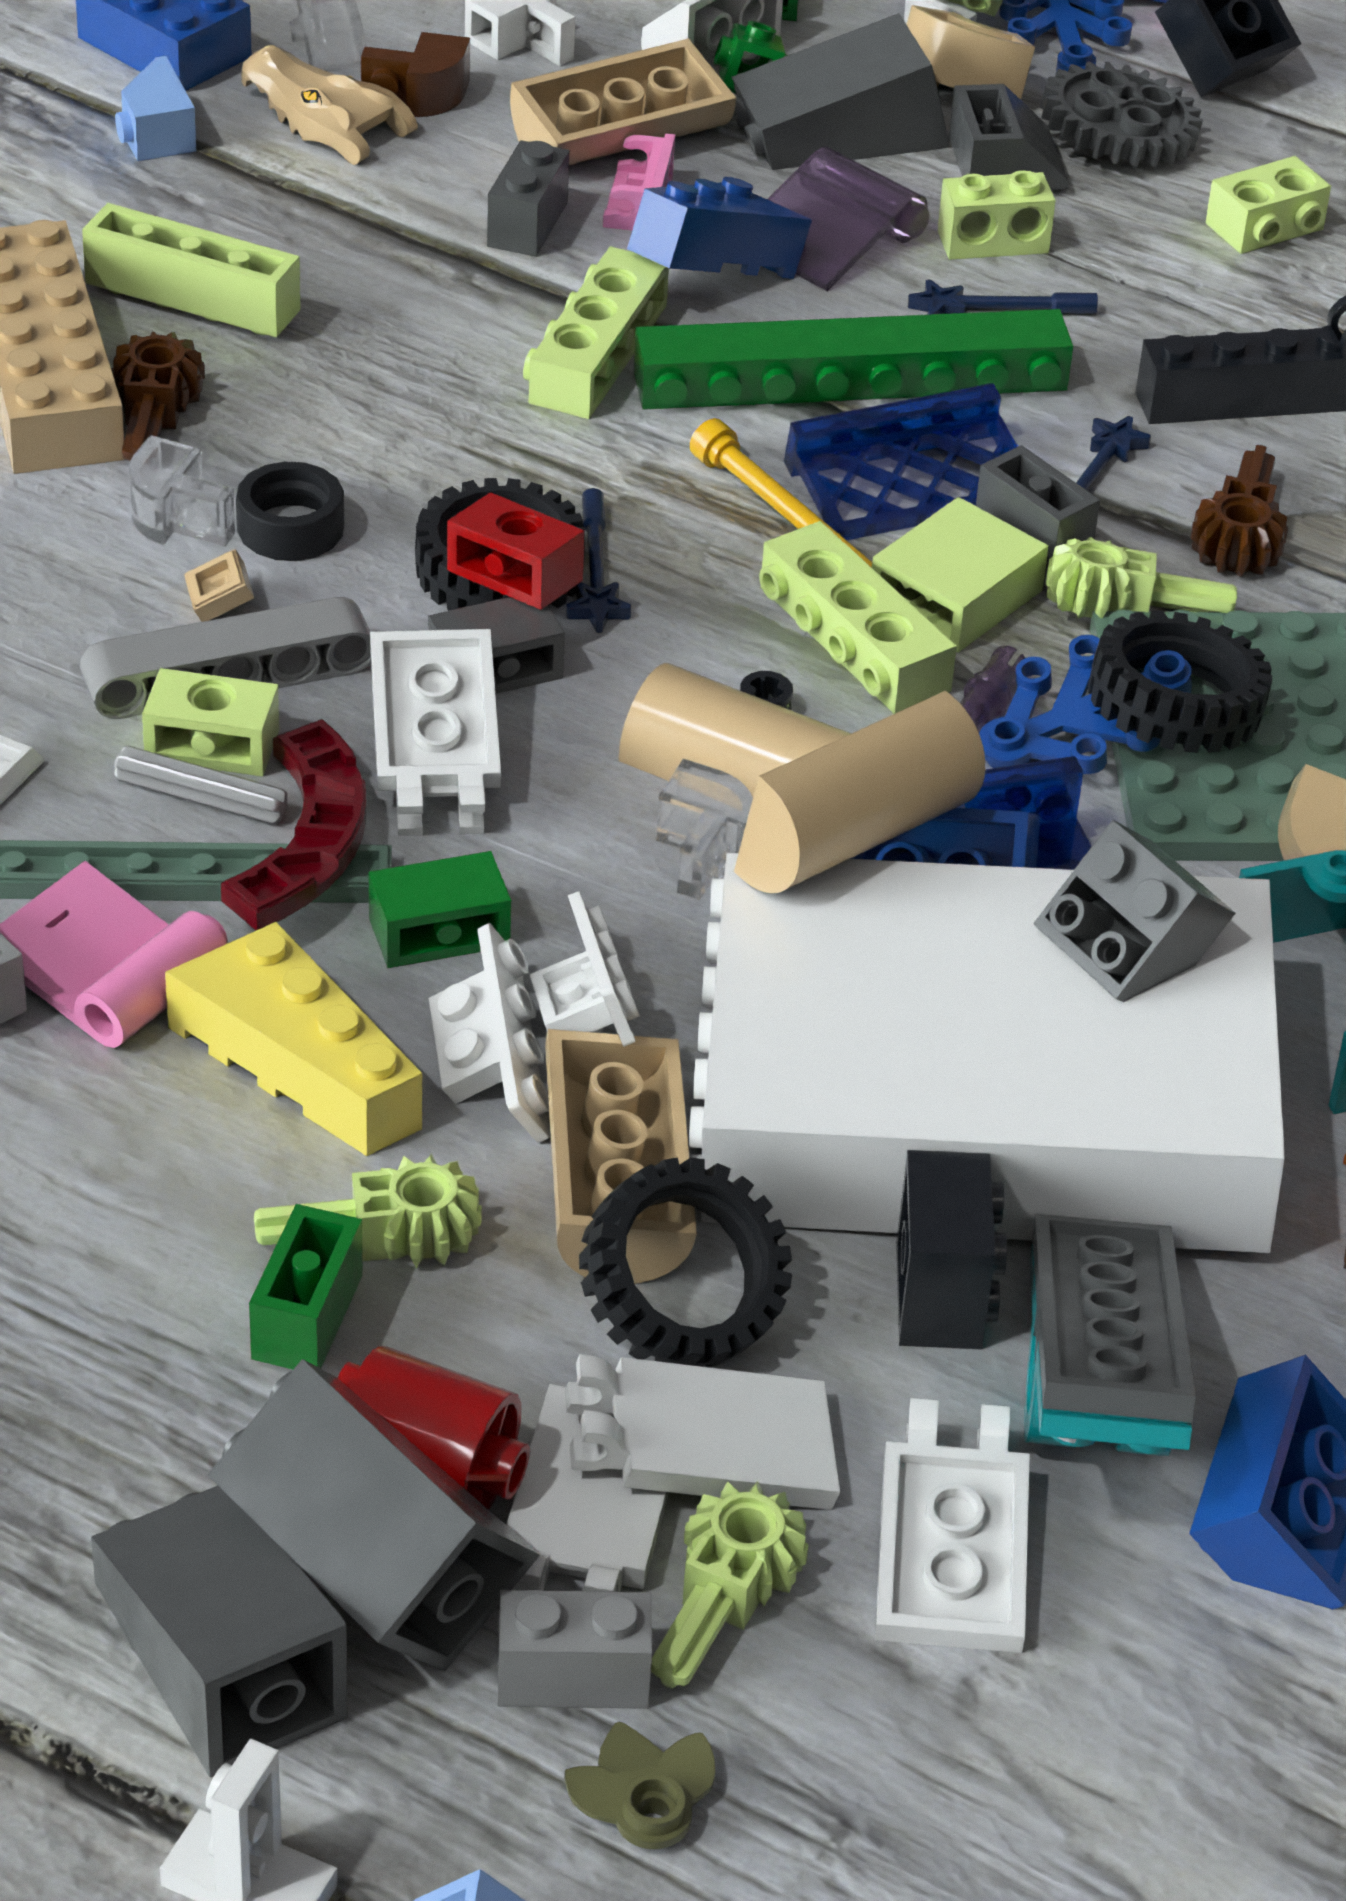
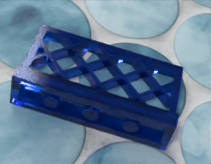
M990 383L791 422L783 462L791 477L801 476L823 521L844 539L851 540L919 525L956 499L937 491L943 480L971 491L968 496L960 498L976 506L979 477L953 467L952 465L956 458L960 456L982 465L1018 446L999 414L1002 398L995 385ZM992 437L997 447L994 452L971 444L969 441ZM940 448L949 453L944 462H940L918 452ZM884 458H890L898 462L892 473L867 463ZM907 466L935 476L929 487L901 477ZM834 468L847 472L841 483L818 473L819 471ZM856 476L883 486L878 497L876 498L850 487ZM896 491L920 502L915 507L904 509L886 501L891 492ZM841 501L866 510L868 513L866 517L843 521L837 507Z

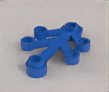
M1003 0L999 9L1000 17L1009 21L1007 31L1019 34L1032 45L1037 37L1055 26L1062 48L1057 57L1056 72L1058 69L1068 71L1070 64L1077 65L1082 69H1085L1086 62L1096 65V57L1092 54V48L1081 42L1077 28L1102 38L1104 43L1111 46H1125L1129 44L1131 39L1132 23L1130 20L1122 17L1124 0ZM1070 3L1094 12L1095 16L1070 6ZM1038 6L1046 8L1035 17L1027 18L1028 12Z
M1081 635L1070 642V668L1052 710L1031 718L1039 696L1046 694L1052 687L1051 665L1047 660L1041 657H1028L1021 660L1016 666L1017 690L1006 715L989 721L979 732L984 748L985 760L992 768L1001 772L1018 771L1026 767L1031 759L1071 766L1082 774H1095L1103 770L1107 764V745L1105 740L1127 744L1132 750L1146 752L1156 748L1161 739L1153 737L1147 743L1136 738V729L1128 733L1123 732L1116 727L1117 719L1107 721L1100 714L1101 707H1094L1091 701L1092 694L1086 695L1094 655L1100 638L1093 635ZM1165 650L1154 654L1145 665L1144 672H1141L1147 679L1169 689L1187 693L1192 691L1191 666L1178 652ZM1085 653H1091V654H1093V655H1091V656H1081L1082 654H1085ZM1032 675L1040 676L1038 678H1027ZM1060 732L1079 735L1071 743L1048 738ZM1086 752H1094V753H1096V754L1091 755V756L1082 755L1083 753H1086Z

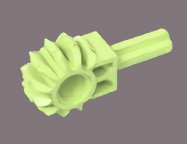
M1092 537L1085 541L1075 538L1069 539L1066 544L1056 546L1053 556L1049 559L1046 574L1047 598L1057 603V608L1061 611H1071L1077 614L1078 618H1091L1092 611H1095L1100 618H1103L1107 611L1131 610L1149 612L1150 606L1190 612L1228 613L1235 610L1237 587L1233 584L1156 572L1157 553L1118 547L1113 545L1111 540L1103 542L1097 541Z
M432 1153L425 1162L413 1163L403 1156L398 1170L381 1168L377 1171L352 1173L353 1199L300 1204L362 1219L363 1261L390 1259L391 1261L408 1255L416 1268L424 1258H434L445 1266L450 1251L467 1253L472 1236L478 1234L479 1226L482 1223V1206L479 1205V1189L475 1185V1178L463 1175L458 1161L449 1162L442 1166L438 1165ZM295 1205L259 1208L255 1211V1237L259 1244H277Z
M758 1481L749 1492H739L727 1482L721 1491L720 1498L702 1495L701 1501L697 1505L696 1514L690 1515L689 1522L685 1525L684 1543L687 1545L683 1607L652 1657L651 1672L660 1678L661 1684L673 1689L677 1685L685 1686L690 1683L725 1622L744 1630L758 1604L766 1605L768 1599L772 1596V1589L790 1593L792 1585L796 1582L797 1572H801L803 1565L807 1562L809 1545L806 1543V1523L803 1519V1512L789 1510L790 1503L785 1492L767 1497L763 1495Z

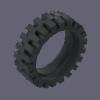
M484 478V487H478L475 481L471 480L462 483L461 492L453 486L443 490L442 499L434 496L429 500L427 509L422 508L416 523L415 564L417 578H420V586L424 592L430 591L431 599L438 605L447 601L448 611L509 597L447 571V521L490 492L584 530V573L585 527L583 526L581 514L575 513V506L569 500L562 502L561 494L554 490H550L543 495V485L531 482L524 489L521 488L520 479L508 478L506 486H498L497 478ZM576 586L550 604L556 608L566 604L567 596L573 597L575 595Z
M1151 611L1149 618L1142 612L1130 614L1129 620L1123 616L1115 619L1113 626L1108 624L1103 630L1092 663L1088 693L1092 694L1091 701L1094 707H1101L1100 714L1107 721L1117 719L1116 727L1125 733L1134 729L1138 730L1136 738L1149 743L1153 737L1161 739L1160 747L1171 750L1174 749L1175 743L1183 745L1185 752L1198 753L1200 745H1203L1208 753L1220 752L1222 745L1229 750L1239 747L1241 741L1248 742L1252 739L1254 732H1257L1269 697L1273 677L1271 675L1272 668L1269 662L1264 661L1265 655L1259 648L1250 649L1252 642L1243 635L1232 638L1233 630L1224 625L1213 629L1210 627L1211 620L1199 617L1195 623L1188 621V614L1179 612L1174 613L1173 619L1168 618L1164 611ZM1160 651H1175L1188 661L1191 666L1192 675L1214 684L1224 693L1219 695L1191 694L1169 689L1147 679L1136 669L1145 668L1151 657Z
M678 1157L665 1159L655 1166L650 1164L618 1185L598 1206L591 1216L593 1220L585 1228L581 1242L588 1245L579 1254V1269L589 1271V1274L581 1282L584 1296L596 1295L598 1302L590 1310L597 1323L608 1318L614 1327L607 1335L617 1345L626 1339L630 1341L632 1346L628 1354L636 1359L644 1360L649 1356H654V1361L700 1367L706 1365L709 1368L715 1367L742 1353L754 1344L774 1324L773 1320L782 1312L787 1300L781 1296L791 1288L792 1273L785 1272L783 1269L792 1261L790 1246H779L778 1240L786 1234V1230L781 1219L768 1222L765 1214L773 1206L765 1195L756 1201H753L748 1196L754 1186L753 1183L744 1176H741L734 1182L728 1180L731 1168L716 1163L706 1170L705 1159L692 1157L679 1164ZM666 1202L691 1205L716 1220L735 1243L744 1269V1293L735 1313L723 1323L704 1328L679 1325L655 1310L635 1286L626 1259L627 1235L637 1215L649 1206Z

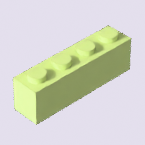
M107 203L82 229L86 284L107 289L115 294H125L153 302L161 307L174 308L199 315L210 321H220L248 329L259 335H269L276 338L301 310L300 256L111 203Z

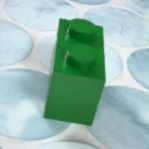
M492 851L369 871V920L387 969L481 952L478 928L488 923L495 928L505 941L511 939L512 900Z
M295 1204L249 1302L251 1360L294 1370L299 1362L304 1359L321 1369L363 1276L362 1219Z

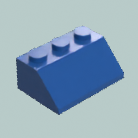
M957 807L851 859L1037 868L1041 816L1021 811Z
M1305 1354L1238 1378L1189 1534L1232 1581L1329 1609H1337L1345 1606L1346 1399Z

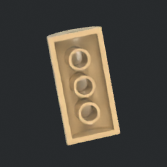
M689 38L512 82L510 90L511 115L518 141H543L553 147L570 150L569 165L630 150L624 148L623 144L625 138L631 135L664 138L666 133L675 134V138L726 125L731 120L736 105L735 95Z
M663 663L649 674L632 702L620 739L619 762L749 813L760 775L851 733L673 664Z
M945 690L760 775L734 872L747 884L759 891L779 893L971 801L980 791L984 781L985 753L979 732L970 715Z
M548 1029L545 1051L557 1246L565 1263L584 1277L589 1274V1271L579 1269V1254L588 1244L581 1241L585 1228L593 1220L591 1216L605 1198L623 1181L650 1164L655 1166L665 1159L677 1157L679 1164L690 1158L678 1039L634 1036L636 1042L623 1047L618 1034ZM666 1202L649 1206L637 1215L627 1235L626 1259L635 1284L651 1281L668 1274L688 1257L697 1235L693 1206Z

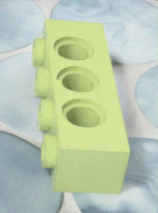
M612 246L607 249L597 265L591 264L580 289L577 292L572 291L570 293L565 309L557 320L553 319L550 321L537 349L531 348L526 356L523 377L529 381L528 403L590 419L635 352L636 327L653 326L667 306L669 268L637 253Z
M821 521L764 542L762 569L759 573L760 588L765 595L782 607L803 631L808 632L829 652L834 661L842 664L863 684L869 694L876 696L892 713L900 712L945 690L948 693L952 691L957 645Z

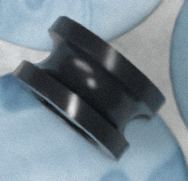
M757 671L743 678L740 684V691L792 710L793 684L784 675L773 671Z

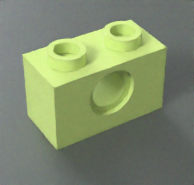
M160 668L142 712L144 750L214 770L263 777L273 750V738L279 733L278 684Z

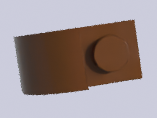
M421 32L414 52L364 47L361 55V81L377 84L392 91L408 106L415 117H429L448 112L461 103L470 82V37Z

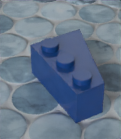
M723 177L722 182L719 183L706 179H696L693 185L668 181L667 187L644 189L627 249L669 269L720 273L723 263L742 264L740 272L744 275L757 276L760 266L777 273L781 278L794 279L812 219L752 193L753 185L741 179Z

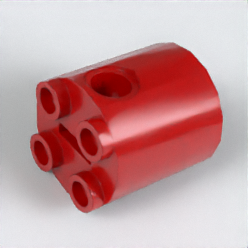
M387 1346L374 1348L361 1366L352 1362H347L338 1375V1379L487 1509H490L497 1496L508 1500L516 1494L525 1476L530 1458L529 1444L518 1441L522 1403L517 1393Z

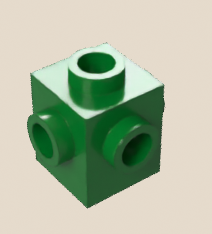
M748 21L747 26L734 22L730 36H721L716 49L714 64L719 65L721 79L732 93L736 94L732 80L733 76L788 56V54H785L781 36L775 35L776 30L773 27L757 21ZM744 51L757 54L753 59L743 58Z

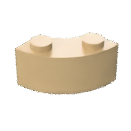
M916 5L911 6L907 26L932 64L937 87L939 84L954 88V85L1005 84L1021 100L1035 46L1017 33L979 24L955 12Z

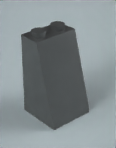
M899 13L732 77L737 95L734 110L735 120L740 128L745 126V132L754 154L763 152L772 170L936 150L950 145L932 64Z
M304 1359L299 1362L293 1371L288 1372L276 1382L267 1403L245 1429L237 1432L227 1442L223 1449L222 1458L208 1473V1476L379 1644L443 1671L448 1669L500 1605V1590H512L540 1556L528 1543L343 1382Z
M219 1486L200 1493L187 1494L173 1504L133 1520L120 1521L108 1530L91 1536L95 1584L209 1777H213L223 1764L233 1765L250 1738L278 1749L348 1718L346 1623L297 1563Z

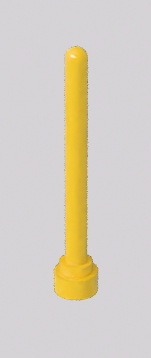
M712 418L702 423L696 429L690 440V451L707 467L727 468L797 529L821 521L872 568L871 560L740 451L741 447L736 432L718 418Z

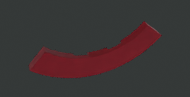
M323 719L273 738V756L293 776L301 791L304 802L301 816L294 828L295 836L286 848L279 847L257 865L221 883V901L254 930L287 918L324 893L344 873L355 857L363 839L366 825L365 780L362 779L356 766V757L352 749L340 734Z

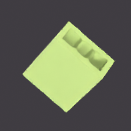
M957 497L873 556L872 568L957 645L956 652L959 653L1043 591L1049 545L966 500Z

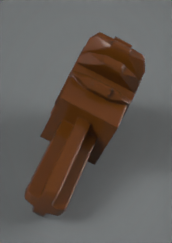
M152 330L150 336L146 337L131 335L129 344H122L116 347V355L111 370L119 397L125 409V425L128 426L121 454L123 459L132 461L135 468H143L145 462L154 460L161 428L176 429L180 412L186 411L187 403H195L200 399L203 379H205V364L202 361L201 353L195 350L193 340H178L175 332L165 336L157 335Z
M1256 445L1255 451H1245L1237 477L1226 475L1222 491H1216L1213 498L1201 500L1199 509L1196 510L1190 535L1192 540L1191 549L1199 553L1200 563L1216 565L1218 573L1227 570L1235 572L1239 577H1242L1244 572L1250 571L1257 575H1263L1266 567L1277 566L1279 558L1283 555L1288 534V526H1286L1287 516L1279 512V503L1274 501L1277 485L1270 484L1275 466V457L1266 453L1267 447L1264 445Z

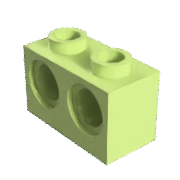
M1296 156L1213 179L1206 224L1240 254L1324 229L1331 185Z
M1023 170L1005 175L983 176L980 174H966L957 178H943L937 232L949 260L1049 253L1056 200L1043 172L1034 173Z

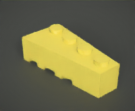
M277 922L165 972L167 1018L170 1030L184 1039L192 1034L208 1045V1054L224 1065L230 1066L235 1062L256 1075L257 1086L275 1098L279 1095L288 1096L301 1104L305 1117L365 1156H369L422 1130V1072Z

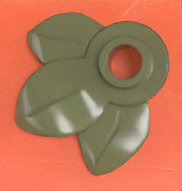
M619 1721L614 1723L601 1746L598 1766H576L566 1769L564 1779L572 1803L585 1815L600 1821L616 1824L620 1834L627 1841L638 1847L663 1849L675 1845L688 1833L692 1822V1806L705 1797L713 1788L716 1773L715 1758L711 1745L703 1733L699 1732L688 1735L675 1742L663 1753L661 1749L639 1732ZM654 1813L661 1815L662 1817L650 1818L644 1815Z

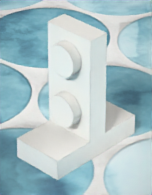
M250 1738L234 1764H223L214 1775L206 1795V1808L210 1809L211 1813L198 1809L160 1867L161 1886L195 1901H328L337 1887V1867L282 1844L279 1750Z

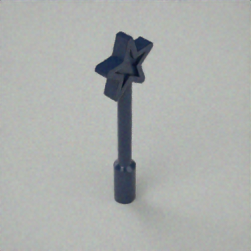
M931 279L925 281L924 292L908 295L907 306L909 309L925 311L927 315L965 313V309H1060L1062 314H1097L1098 295L1097 293L1055 292L1052 296L963 295L964 287L961 285L942 288Z
M1127 416L1117 423L1094 418L1092 432L1095 436L1091 437L1090 451L1098 452V454L1076 483L1085 490H1088L1114 454L1121 461H1128L1129 450L1149 449L1151 435L1132 429L1133 417Z
M590 488L582 494L583 526L585 531L588 532L590 586L583 582L576 585V597L578 599L566 604V618L589 619L595 631L602 633L608 619L629 620L631 618V604L618 599V582L605 586L602 531L606 526L604 494L597 488Z

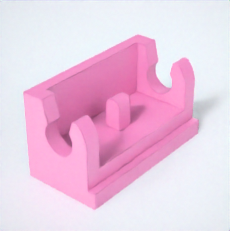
M665 133L664 138L645 135H631L625 138L624 148L630 150L640 149L647 154L648 158L644 161H636L634 159L618 160L617 172L610 192L607 209L603 215V227L632 231L644 189L667 187L668 181L673 180L675 134Z

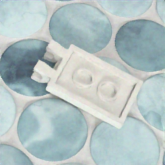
M491 629L370 632L378 791H396L398 836H419L423 834V797L458 796L459 834H484V788H500L501 786Z
M579 1354L576 1361L577 1382H568L565 1389L567 1413L582 1415V1438L573 1437L570 1444L571 1469L582 1471H597L605 1468L622 1470L624 1487L699 1496L705 1494L720 1498L721 1491L727 1482L739 1492H749L758 1481L763 1495L770 1497L785 1492L790 1506L833 1509L840 1494L825 1381L624 1357L620 1358L616 1370H614L611 1363L604 1358ZM606 1413H613L614 1417Z
M549 1384L531 1442L530 1458L526 1473L516 1492L506 1524L540 1556L515 1585L513 1590L545 1591L550 1572L586 1578L584 1591L620 1592L622 1585L644 1589L669 1492L624 1487L622 1470L605 1468L597 1471H582L571 1469L570 1444L573 1437L582 1438V1415L567 1413L566 1387ZM606 1413L614 1417L613 1413Z
M910 1398L905 1443L886 1441L874 1640L1022 1653L1026 1619L1030 1454L1008 1452L1010 1407L982 1404L980 1429H977L976 1449L936 1445L939 1400Z

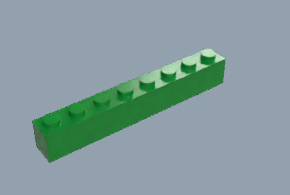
M1060 309L636 327L634 376L642 410L1068 391L1073 343Z

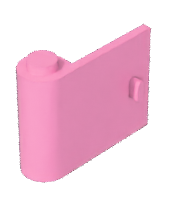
M83 861L0 923V933L22 953L25 986L93 1039L104 1046L112 1048L123 1044L167 1009L166 971L227 944L226 932L215 918L196 911H188L171 924H168L86 861Z

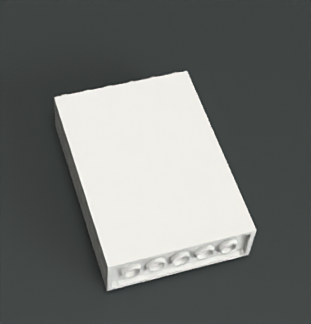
M726 853L724 879L712 878L710 917H721V921L708 922L706 961H709V964H717V966H704L702 1006L713 1008V1012H700L698 1052L709 1053L708 1059H696L694 1071V1099L705 1100L704 1107L691 1106L689 1147L702 1148V1154H691L690 1157L705 1159L706 1170L716 1163L731 1168L728 1180L731 1182L744 1176L753 1183L754 1186L748 1196L753 1201H756L765 1195L773 1206L765 1214L768 1222L781 1219L784 1227L897 1233L907 1150L989 1153L992 1182H1003L1004 1184L1003 1220L1001 1224H994V1229H996L997 1233H1006L1007 1239L1032 1240L1035 1214L1172 1226L1175 1248L1270 1253L1285 1156L1269 880L1193 876L1236 914L1196 966L1122 1002L1113 997L1033 924L1074 870L848 859L782 892L766 893L753 888L734 872L738 853ZM701 1212V1223H718L710 1216Z

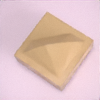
M236 549L184 574L193 610L201 622L209 621L254 599L245 563Z

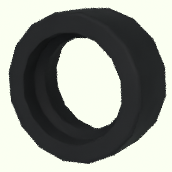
M284 461L264 465L248 473L238 484L236 494L237 532L245 546L256 554L274 560L299 561L317 557L333 549L343 537L344 490L337 477L324 468L312 464ZM284 505L304 506L316 510L310 514L296 517L277 516L265 512L271 508Z

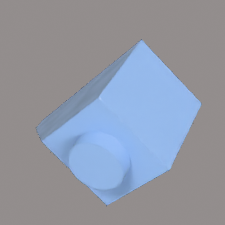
M156 57L121 91L122 112H116L115 114L119 140L121 143L128 142L137 161L196 152L195 107L167 57Z

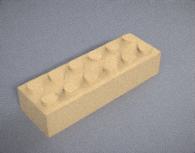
M37 220L27 225L0 227V424L14 474L125 460L121 454L124 443L122 403L66 220Z

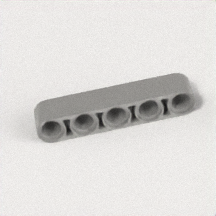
M333 597L104 640L93 644L84 652L80 660V669L96 710L102 716L111 719H121L142 715L160 668L278 684V688L351 675L364 670L371 664V631L359 606L352 599Z

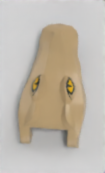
M273 45L265 46L256 51L243 62L241 71L243 86L246 87L253 82L261 93H266L270 110H276L280 123L288 120L291 133L298 131L303 141L321 142L334 148L353 165L369 157V145L361 134L386 121L393 132L399 137H405L418 129L416 118L408 106L392 91L377 84L358 81L347 75H335L307 64L286 50Z

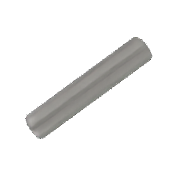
M133 746L122 747L114 761V776L119 781L269 824L280 823L287 811L288 793L278 787Z

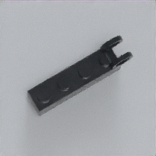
M1346 296L1340 298L1331 307L1327 317L1328 325L1322 328L1299 330L1277 328L1267 332H1221L1217 335L1189 337L1170 335L1165 338L1143 339L1135 393L1148 423L1163 424L1346 411V330L1338 327L1339 319L1346 311Z

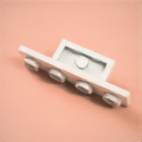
M580 891L568 895L586 951L529 974L547 1031L548 1029L601 1033L604 1027L614 1023L622 1045L625 1047L636 1042L629 1021L640 1017V1014L630 992L631 989L622 969V963L599 905L587 910Z
M488 923L478 928L484 970L429 997L442 1090L457 1104L503 1081L508 1110L533 1139L540 1143L551 1137L546 1113L549 1111L548 1090L540 1078L538 1067L544 1063V1055L538 1040L532 1032L530 1021L536 1017V1009L529 993L525 989L523 975L528 973V964L518 944L513 939L505 941L495 928Z

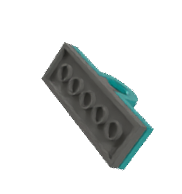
M1035 1214L1033 1244L1030 1255L1033 1319L1025 1389L1024 1442L1076 1448L1090 1446L1099 1441L1116 1443L1115 1448L1117 1452L1166 1457L1169 1456L1171 1449L1189 1450L1196 1403V1389L1172 1226Z

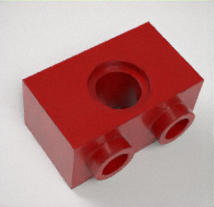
M491 492L447 521V571L540 610L583 581L584 530Z

